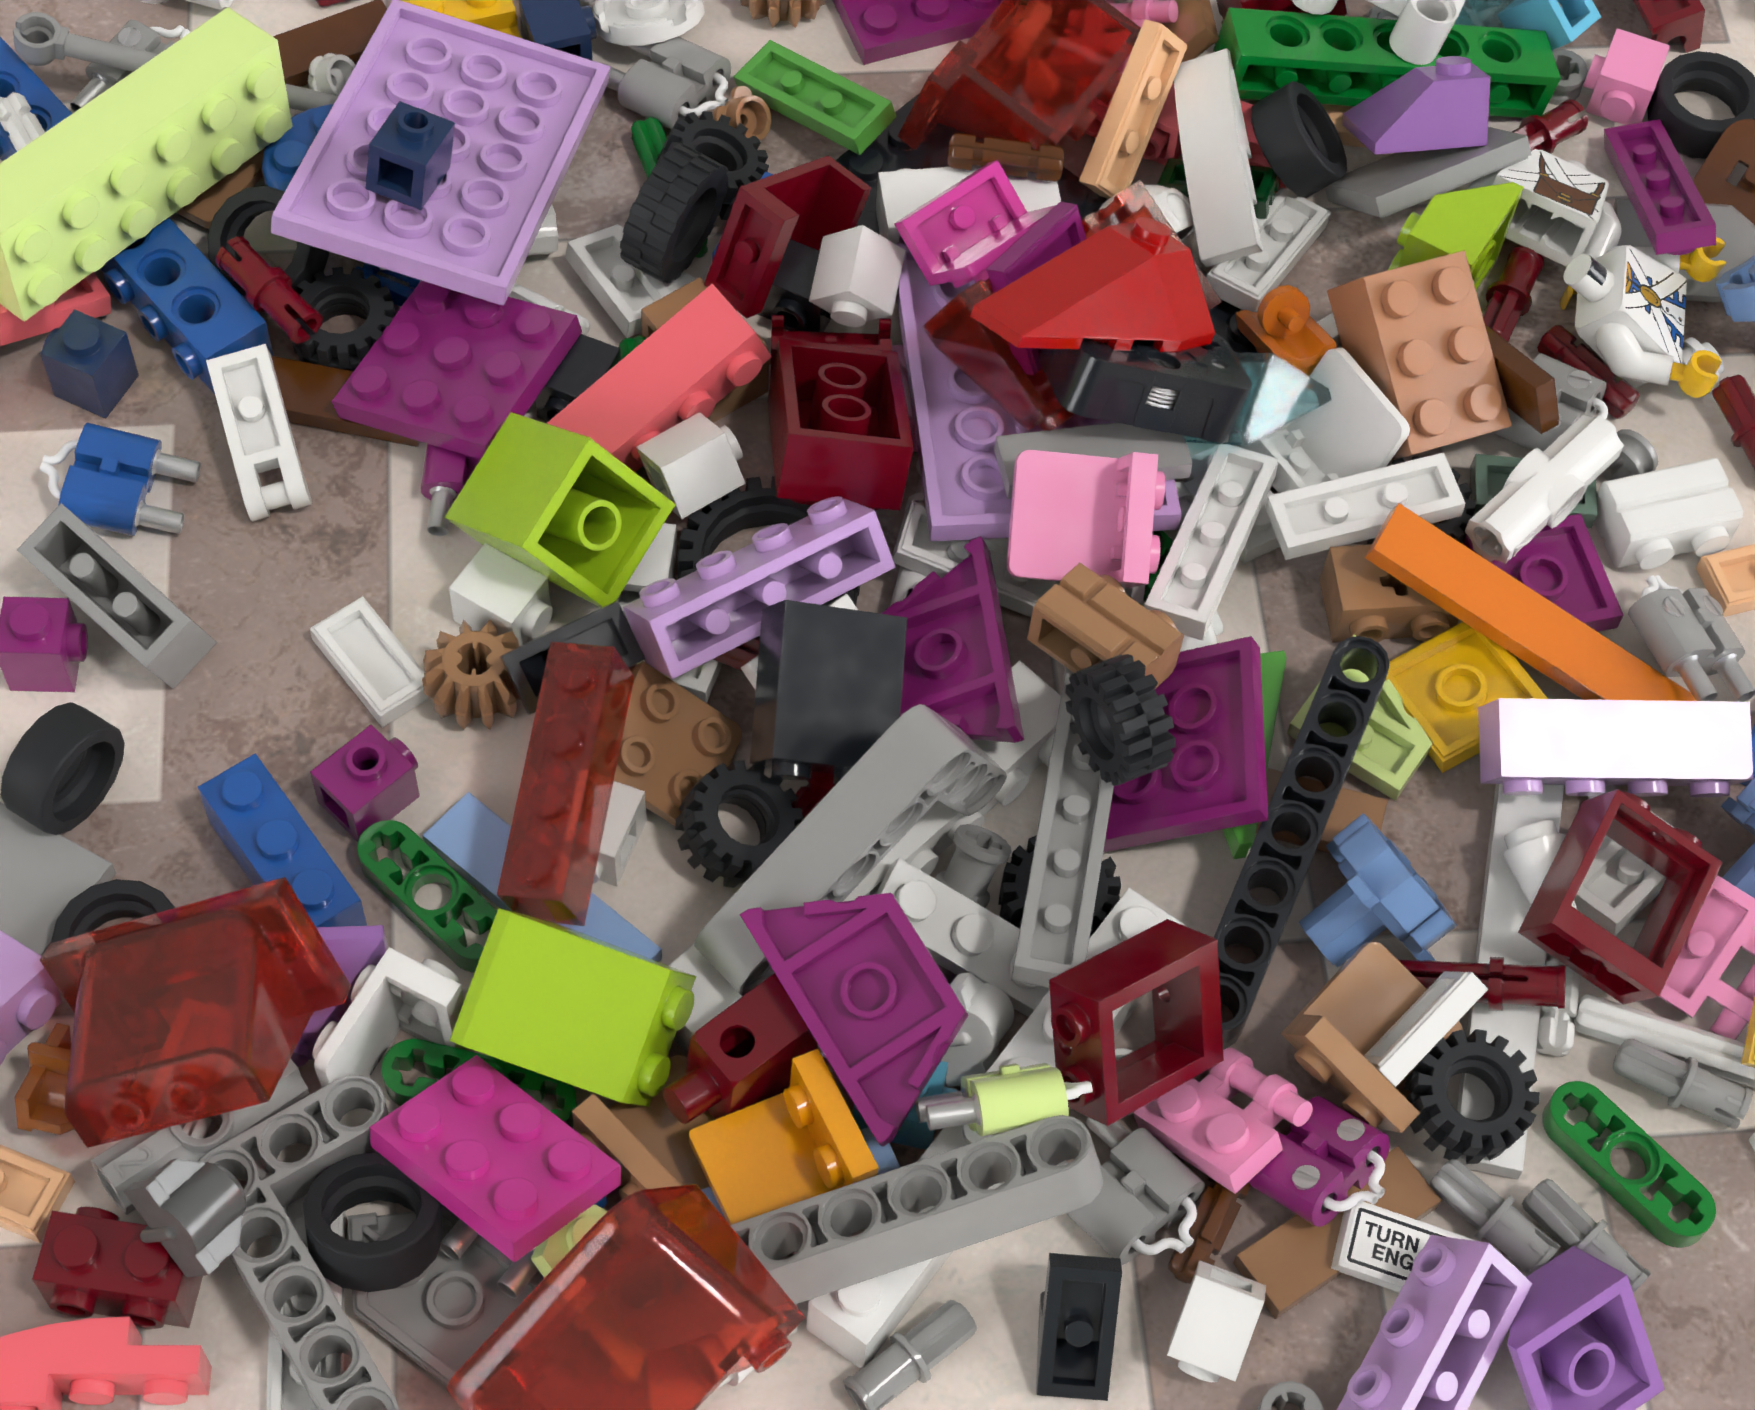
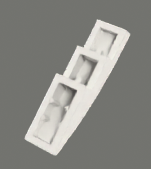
M1226 48L1182 62L1174 79L1176 110L1190 207L1200 260L1206 267L1263 251L1254 209L1257 199L1248 161L1249 158H1252L1231 54Z

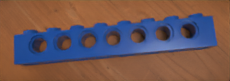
M0 37V97L7 98L12 92L23 95L31 107L30 112L37 117L46 132L72 113ZM0 123V159L4 161L17 151L8 137L10 135L9 132L5 131ZM169 217L153 228L145 237L132 243L100 268L104 272V279L116 299L122 304L130 301L138 310L139 319L148 334L157 342L164 338L172 347L173 356L185 375L192 380L199 377L214 394L206 360L266 344L271 356H274L266 321Z

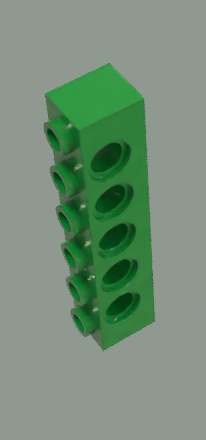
M1229 7L1218 35L1219 39L1213 48V52L1226 48L1230 51L1239 98L1261 100L1294 81L1303 84L1321 104L1356 106L1416 67L1436 66V59L1460 56L1471 59V63L1491 77L1490 116L1526 118L1530 115H1543L1561 79L1546 31L1454 24L1436 58L1431 63L1418 65L1403 60L1391 49L1389 38L1397 20Z

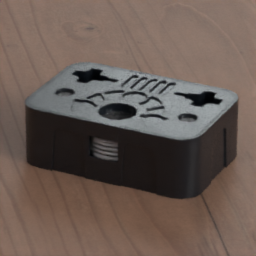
M1216 333L1211 344L1180 352H1159L1153 346V340H1134L1130 351L1113 350L1107 343L1093 341L1089 338H1083L1079 349L1042 348L1038 358L1039 364L1043 372L1046 373L1058 402L1066 410L1083 417L1195 437L1201 440L1219 443L1228 442L1252 388V381L1229 343Z

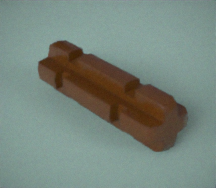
M955 133L950 139L948 165L954 169L971 171L972 165L983 167L989 162L998 160L1007 176L1027 178V173L1030 172L1036 173L1037 180L1056 182L1062 175L1064 150L1060 146L1040 144V150L1031 149V142L986 136L984 142L975 141L976 135Z
M1209 1177L1208 1181L1214 1184L1212 1187H1204L1196 1204V1220L1189 1228V1235L1194 1239V1242L1181 1254L1174 1250L1168 1263V1269L1175 1275L1176 1279L1183 1283L1191 1284L1199 1260L1214 1265L1215 1260L1211 1259L1210 1255L1211 1253L1214 1255L1220 1253L1242 1206L1236 1200L1237 1198L1245 1199L1251 1186L1249 1182L1235 1194Z

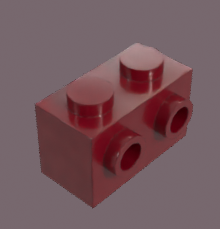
M79 1207L76 1214L52 1211L32 1280L49 1307L58 1313L78 1318H88L93 1314L113 1317L130 1316L135 1326L158 1329L162 1328L164 1324L190 1328L203 1276L186 1278L161 1242L144 1243L140 1238V1234L148 1226L147 1223L144 1225L119 1221V1217L110 1211L96 1207Z

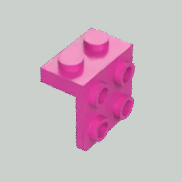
M995 160L962 179L894 223L930 286L952 282L954 288H958L972 280L976 284L988 280L989 276L986 269L1056 205L1027 212L999 161Z

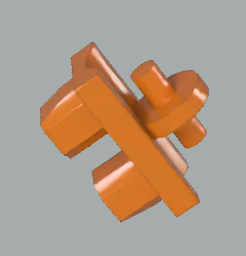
M1285 285L1271 290L1262 299L1258 312L1248 310L1236 312L1237 328L1255 346L1259 354L1258 361L1264 367L1275 368L1280 373L1281 385L1289 394H1297L1328 350L1336 348V342L1310 316L1309 300L1297 287Z

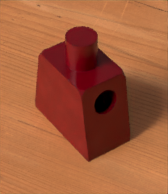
M775 973L698 1029L690 1038L686 1074L663 1089L666 1105L674 1117L681 1123L687 1124L707 1110L715 1119H718L783 1093L784 1089L789 1088L792 1059L818 1049L817 1041Z

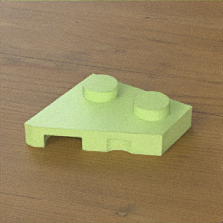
M1348 669L1342 671L1352 681L1360 683L1369 681L1368 677L1359 670ZM1388 679L1384 682L1349 773L1396 801L1428 755L1432 741L1417 719L1406 713L1402 704V697ZM1319 684L1290 722L1287 734L1294 739L1298 737ZM1327 722L1319 725L1330 736L1341 737L1348 735L1346 730L1337 723Z

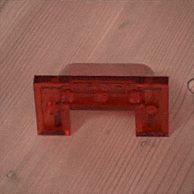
M1003 0L967 44L959 40L930 74L897 137L916 150L935 126L940 123L963 133L976 135V138L982 140L986 136L1031 142V149L1040 150V144L1061 146L1068 136L1075 142H1078L1098 115L1091 109L1099 99L1106 105L1112 100L1122 76L1121 70L1127 64L1141 27L1105 0Z
M286 877L49 944L40 958V962L75 1013L64 1100L66 1117L85 1146L89 1148L269 1102L313 1012L344 1004L352 987Z

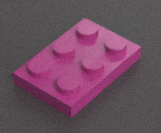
M477 1055L369 1127L370 1143L373 1149L514 1263L621 1185L620 1164Z

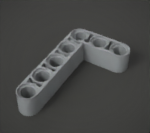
M919 704L912 707L886 730L699 932L694 947L741 996H744L775 972L739 914L751 908L761 907L763 910L804 906V902L822 900L843 902L936 801L945 804L964 816H970L985 807L1000 791L1007 777L1006 772L959 727L926 705Z
M348 1075L333 1081L212 1149L199 1160V1162L219 1164L229 1170L236 1179L247 1182L244 1188L246 1209L242 1217L240 1246L229 1257L317 1410H399L393 1393L283 1207L305 1196L311 1183L330 1165L352 1155L377 1152L371 1147L369 1127L388 1115V1110L382 1089L374 1080L363 1075ZM362 1108L373 1112L371 1118L362 1125L352 1127L340 1123L342 1117L351 1110ZM298 1143L311 1147L308 1154L299 1161L288 1163L277 1160L280 1152L289 1145ZM275 1236L282 1239L278 1249L271 1255L263 1258L247 1255L250 1245L258 1238ZM309 1294L316 1297L313 1308L305 1315L287 1317L280 1313L284 1303L292 1296ZM344 1353L352 1358L348 1369L339 1376L323 1378L315 1374L319 1361L327 1355Z

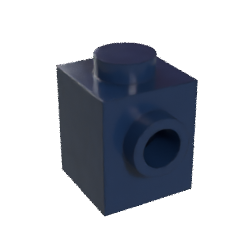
M519 0L523 39L592 60L591 40L597 38V31L589 5L580 6L579 0Z
M399 101L369 143L365 189L422 210L450 168L455 122Z
M75 309L60 328H55L49 333L40 352L54 396L105 419L139 376L127 333Z

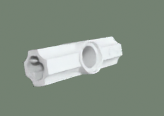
M1583 414L1546 450L1541 451L1539 448H1535L1529 452L1512 471L1503 489L1469 520L1465 533L1473 543V550L1489 562L1495 560L1506 564L1546 525L1553 529L1562 523L1582 499L1587 487L1620 456L1624 444L1616 433V427L1601 415L1589 417Z

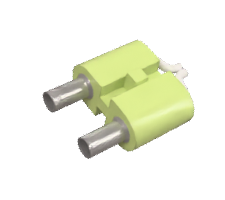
M1015 1063L999 1066L998 1071L962 1076L961 1091L921 1097L917 1099L915 1104L919 1123L927 1122L929 1130L968 1124L972 1131H977V1134L982 1137L1004 1133L1048 1117L1069 1116L1068 1100L1078 1098L1082 1094L1092 1093L1093 1089L1089 1081L1078 1083L1064 1082L1060 1070L1050 1067L1047 1063L1019 1067Z

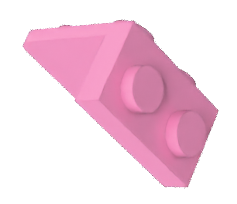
M1025 450L1018 454L1014 466L1007 569L1009 573L1017 578L1061 581L1080 562L1097 575L1105 574L1113 577L1125 588L1148 584L1149 573H1156L1160 560V538L1158 535H1152L1154 510H1160L1165 495V474L1162 471H1157L1158 454L1132 452L1120 458L1039 450Z

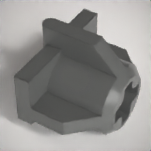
M172 1159L148 1180L134 1182L124 1190L126 1196L148 1224L140 1234L141 1240L144 1243L161 1242L186 1278L210 1275L227 1256L240 1246L242 1217L246 1209L245 1192L236 1177L219 1164Z

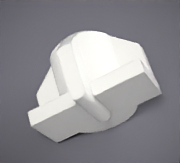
M972 973L958 974L950 984L967 1011L968 1017L941 1060L949 1062L946 1075L947 1087L961 1086L962 1076L986 1073L998 1058L999 1042L1009 1030L1014 1020V1009L1009 997L1000 988L982 982Z

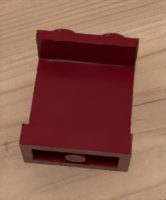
M829 155L740 186L704 286L708 287L713 284L734 309L745 318L761 313L790 239L820 251L823 236L857 226L871 187Z

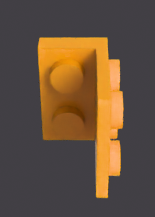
M819 1049L792 1059L789 1088L784 1089L783 1093L695 1127L689 1132L691 1148L728 1225L878 1175L879 1167Z

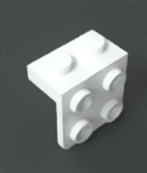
M1334 348L1324 354L1285 412L1244 421L1234 436V440L1241 448L1279 459L1272 486L1278 493L1386 467L1409 436L1410 428L1406 419L1344 348Z
M389 947L377 966L370 964L361 972L351 992V1005L339 1023L331 1021L322 1030L314 1045L312 1057L315 1059L314 1069L321 1088L333 1081L348 1075H363L369 1078L400 1029L418 1039L465 1050L466 1047L450 1041L464 1003L459 978L449 968L437 961L424 959L421 964Z

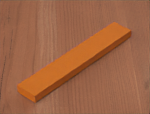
M1400 503L1387 516L1365 556V559L1583 700L1696 701L1691 692Z

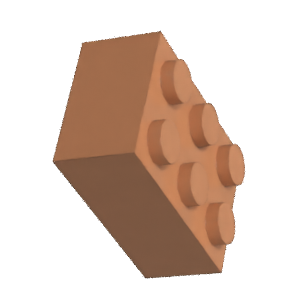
M1465 250L1368 275L1327 290L1342 348L1351 355L1409 424V436L1391 460L1512 426Z

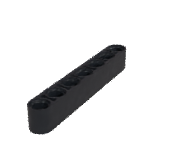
M1362 636L1347 638L1340 642L1333 651L1268 806L1269 820L1262 821L1214 935V938L1218 940L1221 1003L1226 1005L1233 1013V1019L1222 1023L1223 1049L1235 1044L1242 1034L1386 680L1390 664L1387 652L1381 644L1371 638ZM1348 669L1359 670L1368 677L1369 681L1361 683L1352 681L1342 671ZM1327 722L1337 723L1346 730L1348 735L1341 737L1330 736L1319 725ZM1304 776L1314 777L1321 781L1326 789L1320 792L1307 791L1299 785L1296 779ZM1281 831L1292 832L1300 838L1303 845L1298 848L1283 847L1277 843L1273 834ZM1257 887L1269 888L1277 894L1280 902L1276 905H1262L1251 897L1249 891ZM1237 943L1246 945L1256 954L1257 960L1247 964L1235 962L1227 955L1225 948Z

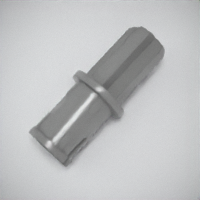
M1628 1039L1621 1044L1613 1063V1070L1616 1074L1667 1096L1668 1105L1674 1108L1679 1107L1680 1104L1710 1116L1734 1130L1740 1125V1119H1744L1752 1100V1090L1724 1080L1698 1067V1060L1689 1057L1684 1062L1635 1039Z
M1451 1159L1447 1161L1432 1178L1430 1186L1435 1193L1478 1230L1474 1237L1479 1241L1485 1237L1496 1248H1499L1527 1276L1548 1263L1561 1247L1511 1205L1515 1201L1513 1197L1509 1196L1504 1200L1459 1160Z
M1545 1179L1541 1181L1524 1198L1522 1202L1524 1210L1565 1250L1575 1246L1628 1276L1633 1293L1651 1275L1647 1268L1644 1269L1604 1230L1608 1225L1605 1220L1602 1219L1596 1223L1553 1180Z
M950 1300L904 1336L897 1332L890 1337L892 1344L853 1376H848L843 1380L849 1396L860 1410H880L917 1380L926 1383L931 1379L930 1369L975 1334L977 1326L973 1317L961 1303Z

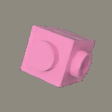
M1617 28L1606 58L1595 54L1583 87L1593 90L1586 112L1624 125L1641 123L1654 93L1670 45Z

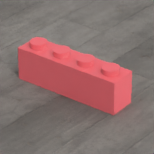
M711 284L555 415L547 424L590 437L628 468L636 472L644 466L637 451V446L698 412L708 418L720 400L736 387L751 382L761 371L762 365L772 356L756 332L719 290Z

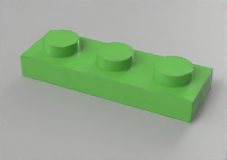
M769 40L733 76L737 86L748 87L752 95L762 98L769 108L858 155H861L897 117L890 100L772 40Z

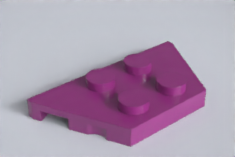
M982 536L963 546L969 556L944 577L940 578L933 571L914 586L913 591L908 597L893 603L881 614L907 617L900 716L912 707L922 704L959 727L972 740L1016 743L1024 740L991 553Z
M892 893L858 896L855 900L834 902L833 900L804 902V906L763 910L761 907L747 909L739 915L879 1145L884 1147L893 1141L967 1019V1011Z

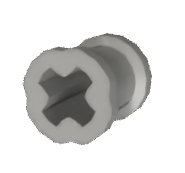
M970 824L960 825L953 836L957 847L946 871L939 872L935 879L986 908L990 901V894L987 888L997 866L1008 861L1012 852L1011 846L998 834L986 828Z

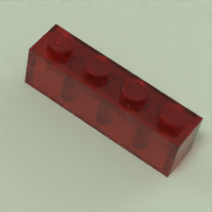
M550 642L497 896L513 912L559 924L585 925L635 678L615 647Z

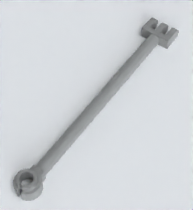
M31 12L22 15L15 21L16 28H13L15 51L27 63L34 66H45L54 59L64 60L65 56L134 72L158 55L153 52L69 33V28L60 26L55 18L41 12ZM285 84L290 109L306 111L311 108L334 104L338 98L337 95Z

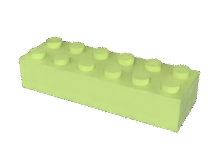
M227 7L1 162L0 304L25 322L45 306L55 302L59 296L92 272L102 268L106 262L132 243L145 237L153 228L179 209L192 203L197 196L226 175L236 171L244 162L262 149L279 140L285 132L291 129L293 125L278 40Z

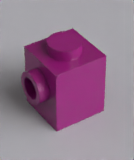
M4 596L0 614V668L10 691L75 692L79 663L84 662L87 656L88 633L86 625L77 622L69 598Z
M372 724L310 771L318 803L357 842L361 834L369 826L379 821L391 820L420 797L415 770L418 768L416 758L401 740L393 737L388 741Z

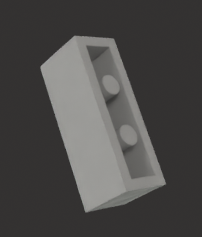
M62 503L17 549L19 553L144 667L172 689L186 677L217 643Z

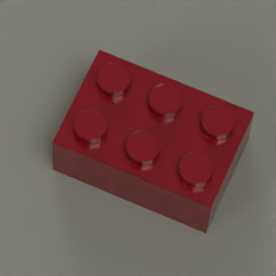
M778 338L767 400L777 498H785L799 504L812 505L827 498L842 497L875 511L879 509L900 511L914 446L898 352Z

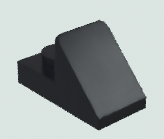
M618 601L612 602L558 629L548 631L500 656L528 715L535 713L537 710L550 646L570 672L565 698L645 660Z
M1049 1253L1045 1291L1040 1294L1036 1395L1108 1401L1122 1278L1120 1258Z

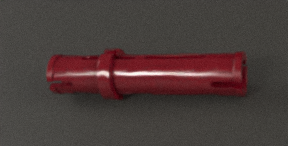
M1490 957L1489 963L1398 960L1426 989L1444 971L1473 972L1488 988L1476 1003L1488 1004L1489 1011H1503V1004L1547 1006L1565 1009L1566 965L1504 964V957Z

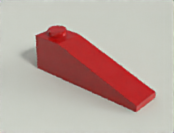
M1139 217L1136 221L1105 227L976 303L970 315L1017 348L1079 349L1083 338H1088L1093 341L1107 343L1113 350L1130 351L1134 340H1153V346L1159 352H1180L1211 344L1215 335L1190 248L1171 237V230L1165 224L1146 217Z

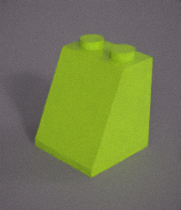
M510 412L444 518L480 544L484 545L486 543L548 577V581L602 608L618 599L676 504L590 437Z
M498 908L450 1041L621 1103L649 1107L652 1097L659 1094L668 1079L671 1063L667 1056L677 1030L685 1026L692 1013L694 993L691 990L697 976L560 924Z

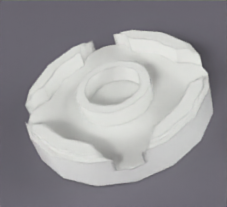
M597 0L593 6L598 35L606 42L621 46H644L665 42L692 29L705 14L703 0Z

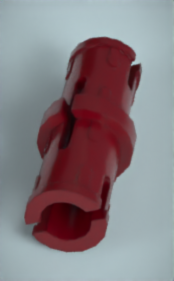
M241 236L227 241L242 260L238 262L222 246L216 255L215 262L220 269L224 270L246 291L247 302L256 311L267 312L288 334L292 342L297 344L310 339L311 337L301 328L296 319L301 318L316 333L322 324L323 318L317 310L313 309L291 287V278L281 268L271 267L250 246L246 238Z

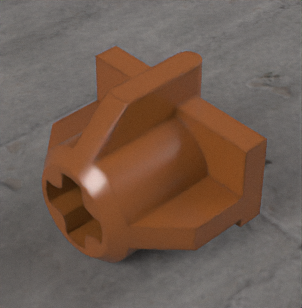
M56 1023L45 1044L33 1042L27 1047L29 1072L14 1097L18 1129L30 1132L32 1129L61 1135L82 1126L95 1128L107 1119L113 1107L117 1091V1078L112 1068L109 1067L100 1051L72 1045L70 1026Z

